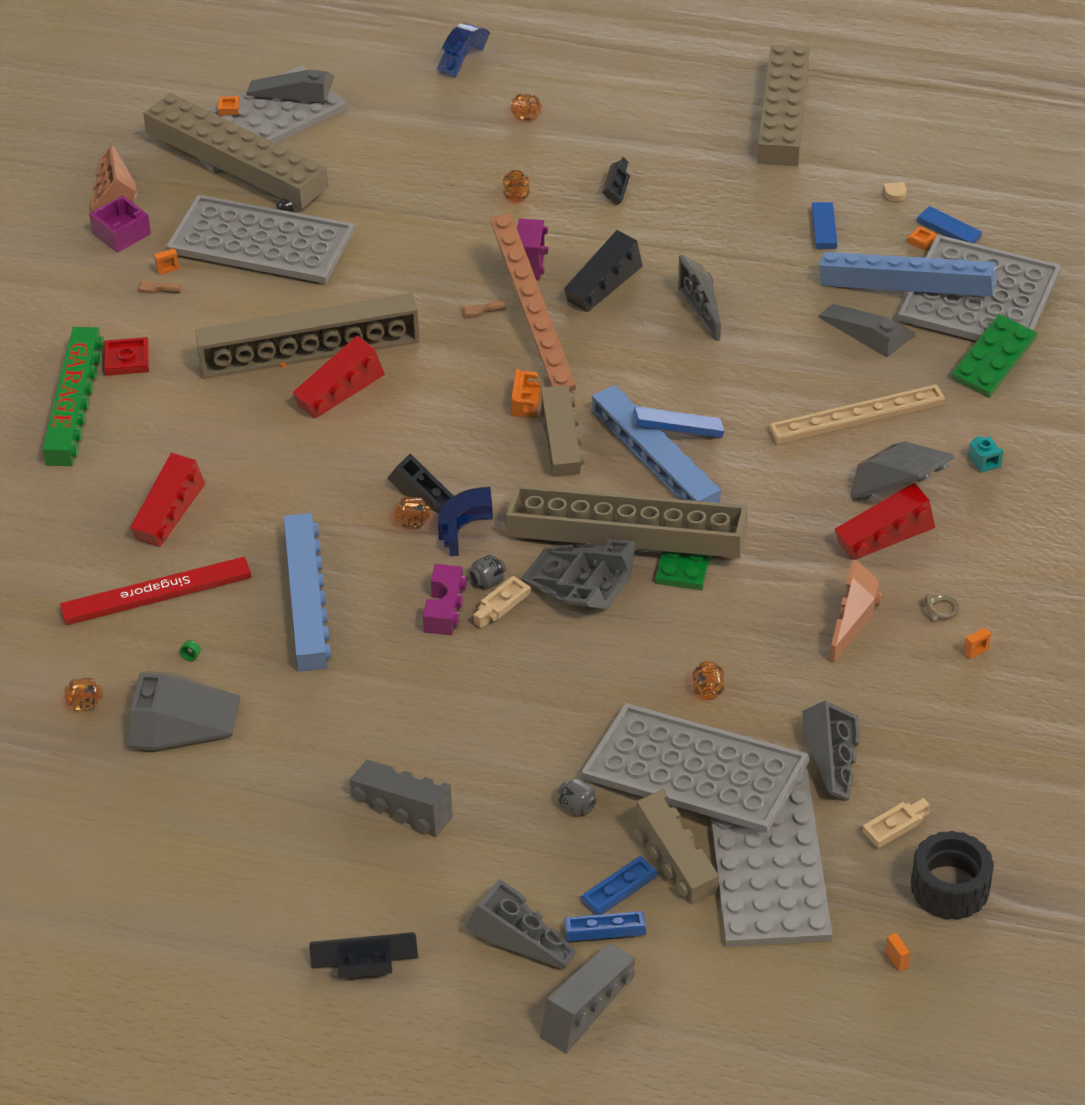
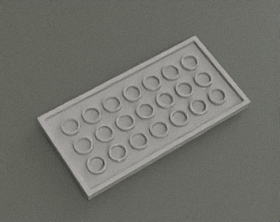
M301 65L284 74L304 71L307 69L303 65ZM331 89L325 103L247 96L246 90L236 95L239 96L240 100L239 115H220V117L278 143L348 110L347 102ZM218 104L206 109L219 116ZM197 158L211 172L215 173L221 170L220 168Z
M198 194L166 248L167 250L174 248L177 255L326 284L355 231V224Z
M625 703L585 765L581 775L584 780L642 797H647L664 789L668 795L666 803L669 805L768 833L807 766L809 754Z
M804 769L768 833L710 817L716 870L719 875V895L726 947L832 941V928L808 771Z

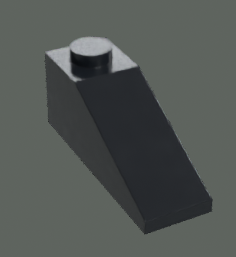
M411 453L395 467L387 478L402 494L444 517L460 502Z

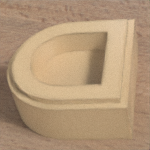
M905 182L884 183L883 190L888 200L899 202L905 199Z

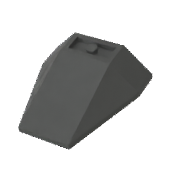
M905 441L892 444L858 464L850 495L852 499L862 497L865 500L874 496L875 493L902 484L907 485L916 480L917 482L924 481L930 477V472H938L948 467L947 462L953 460L954 456L951 453Z
M141 672L130 709L129 749L159 750L230 737L234 730L240 695L172 672Z

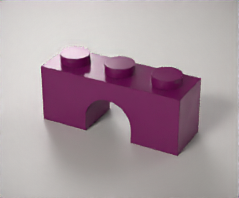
M434 564L431 577L432 598L441 599L426 600L423 613L424 633L453 635L454 626L459 625L460 612H458V608L463 607L464 598L461 593L466 591L467 577L463 576V566Z

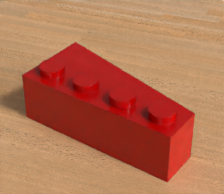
M356 336L292 393L298 406L316 419L380 379L385 373L375 348L359 336Z
M170 453L130 527L135 540L161 547L205 485L195 459Z
M914 482L836 527L837 541L852 560H856L935 528L930 500Z

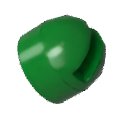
M194 640L186 641L179 649L181 657L190 662L195 661L201 651L200 645L194 642Z

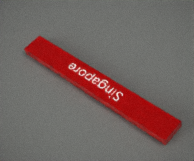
M243 556L60 603V608L65 625H70L250 579L252 576L247 560Z

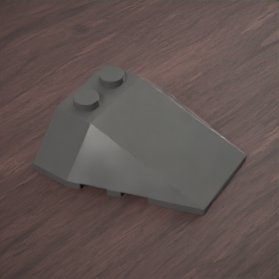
M610 539L606 541L607 544L601 545L587 542L585 547L574 548L573 545L544 548L521 579L524 583L565 603L608 609L631 579L635 543L629 540Z

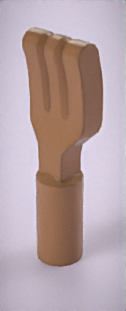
M141 280L138 291L148 294H154L157 291L181 292L182 286L175 283Z
M501 300L483 305L463 306L462 310L465 318H474L481 316L486 311L505 309L506 305L505 301Z

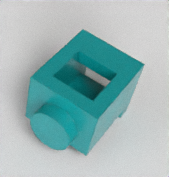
M977 436L970 442L968 456L980 473L1002 466L1004 450L996 445L991 436L986 438Z

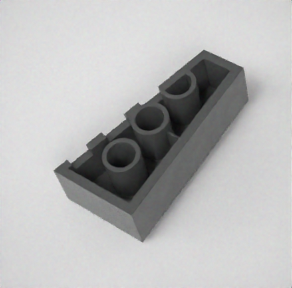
M366 760L350 779L351 796L357 801L365 802L379 812H385L395 817L398 821L417 828L424 834L428 833L437 837L453 817L450 784L443 782L439 786L433 784V779L424 777L422 780L414 778L410 772L396 773L393 767Z
M608 943L547 998L540 1038L567 1054L623 987L632 981L635 975L633 969L636 958Z

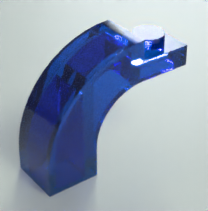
M467 22L456 26L448 35L441 48L444 50L437 70L457 77L468 51L472 47L483 51L490 32L485 28Z
M491 487L473 488L458 493L442 507L438 516L439 540H444V547H449L450 557L459 556L458 533L463 526L473 521L493 519Z

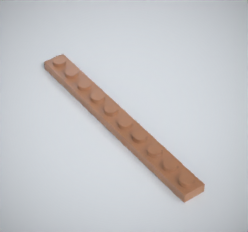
M511 212L490 218L491 226L551 387L569 385V391L576 390L575 381Z

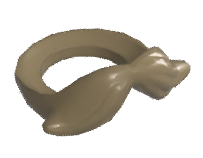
M927 594L924 599L927 613L933 622H936V620L952 619L959 610L958 602L949 595ZM939 602H947L954 607V610L949 614H941L936 612L932 605Z

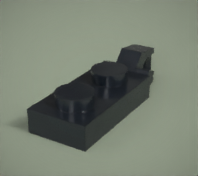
M624 157L610 166L602 191L606 198L616 205L623 201L630 175L626 172L629 162Z

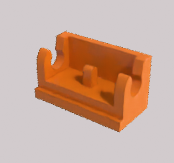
M516 369L511 398L512 416H537L541 382L528 380V378H538L536 372Z

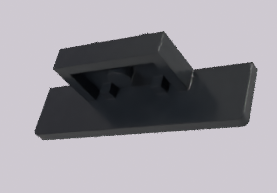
M415 932L309 943L311 968L338 966V978L350 980L357 979L360 976L372 975L374 977H382L386 974H392V961L418 958Z

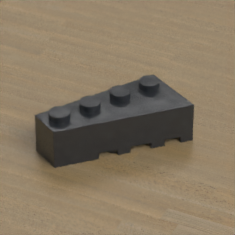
M616 230L564 288L567 301L589 312L641 269L643 264L637 240Z

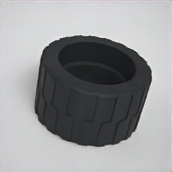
M942 831L928 836L919 844L914 854L911 892L914 895L915 901L925 911L944 919H961L978 913L987 903L990 894L994 868L991 852L976 837L964 832ZM944 866L957 867L969 873L974 879L965 883L952 884L941 881L930 871Z

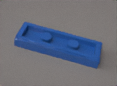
M812 202L816 249H837L833 202Z
M931 206L917 216L918 223L949 238L974 244L982 236V231Z
M640 855L581 895V902L594 915L604 914L657 877V870Z
M643 911L564 918L567 941L646 935Z

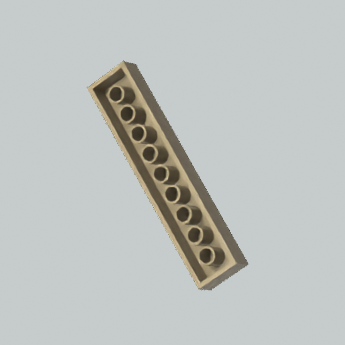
M169 93L143 113L146 133L281 199H287L301 209L328 188L327 167L172 93Z
M413 293L195 329L203 379L279 367V363L285 362L286 365L332 358L356 336H359L375 348V350L420 343L418 309Z
M516 485L506 519L508 537L583 544L594 542V545L607 544L606 541L610 539L634 541L635 549L741 558L748 529L747 505Z

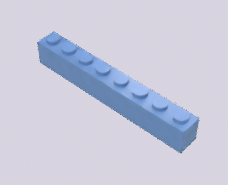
M823 252L819 264L821 286L993 296L996 285L995 262Z
M613 385L592 395V412L678 499L720 503L721 490L719 486L713 483L705 472L700 470L693 463L692 459L679 449L677 444L667 438L664 431L636 425L633 410L637 405L633 404L623 391L621 392Z
M312 513L284 516L298 672L327 669V658H331L330 644H325V640H329L328 626H323L324 622H328L326 608H321V605H326L325 591H320V587H324L323 573H318V570H322L321 556H316V553H321L320 541L314 538V536H319L318 522H313Z

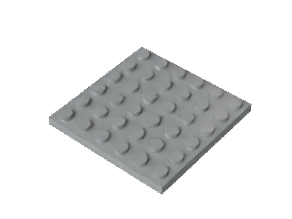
M937 235L926 258L995 262L996 285L993 296L909 291L898 314V321L978 341L998 314H1001L1035 331L1060 274L1061 265Z

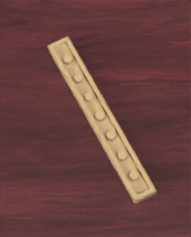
M935 384L769 424V431L775 443L782 444L945 405V397L938 385Z

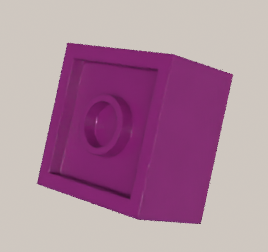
M124 195L89 213L92 233L117 253L151 234L148 214Z
M519 218L517 231L536 280L540 281V276L545 273V267H543L544 255L549 252L548 246H545V234H548V227L544 226V220Z

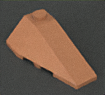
M111 144L98 162L96 171L98 179L93 186L96 194H93L90 200L91 210L93 211L122 195L131 202L137 196L136 184L115 146Z
M852 560L846 581L845 597L842 598L840 614L831 643L830 662L833 663L873 616L875 607L881 605L883 592H879L880 581L857 560Z

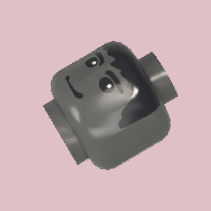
M487 555L472 563L469 575L476 587L480 586L486 590L500 584L504 580L506 566L501 559H497L493 555Z
M575 778L569 782L565 781L558 789L560 806L575 816L589 814L597 802L595 790L581 779Z

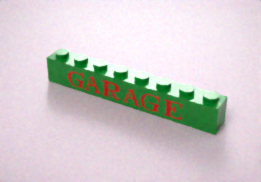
M72 327L42 449L46 466H73L74 458L79 455L78 441H82V426L86 425L85 412L90 408L89 395L93 394V379L97 378L96 365L100 364V349L104 348V337L100 336L99 327Z

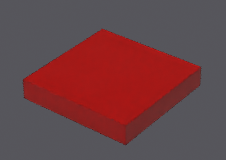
M148 337L104 341L105 376L149 372Z

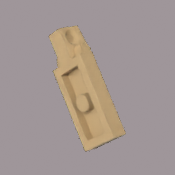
M512 576L481 600V605L477 608L478 611L473 615L474 624L481 629L489 624L490 620L494 622L531 594V587L515 576Z
M924 798L912 805L902 802L864 824L862 832L879 849L923 822L924 817L929 814L930 804Z

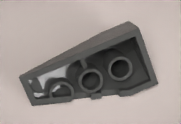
M304 70L251 80L246 93L247 96L325 103L334 76L327 71Z
M680 255L678 289L714 339L719 341L721 321L712 276L709 272H706L701 264L684 255Z
M832 304L819 314L820 319L885 357H889L915 336L914 331L887 317Z
M823 701L802 711L804 734L828 793L847 801L850 799L853 782L851 766L856 763L857 758L854 754L855 746L859 745L860 740L858 715Z
M498 879L477 905L465 927L489 943L565 969L577 951L557 930L549 929L542 922L543 916L538 911L533 912L525 904L527 899L520 892L501 879Z

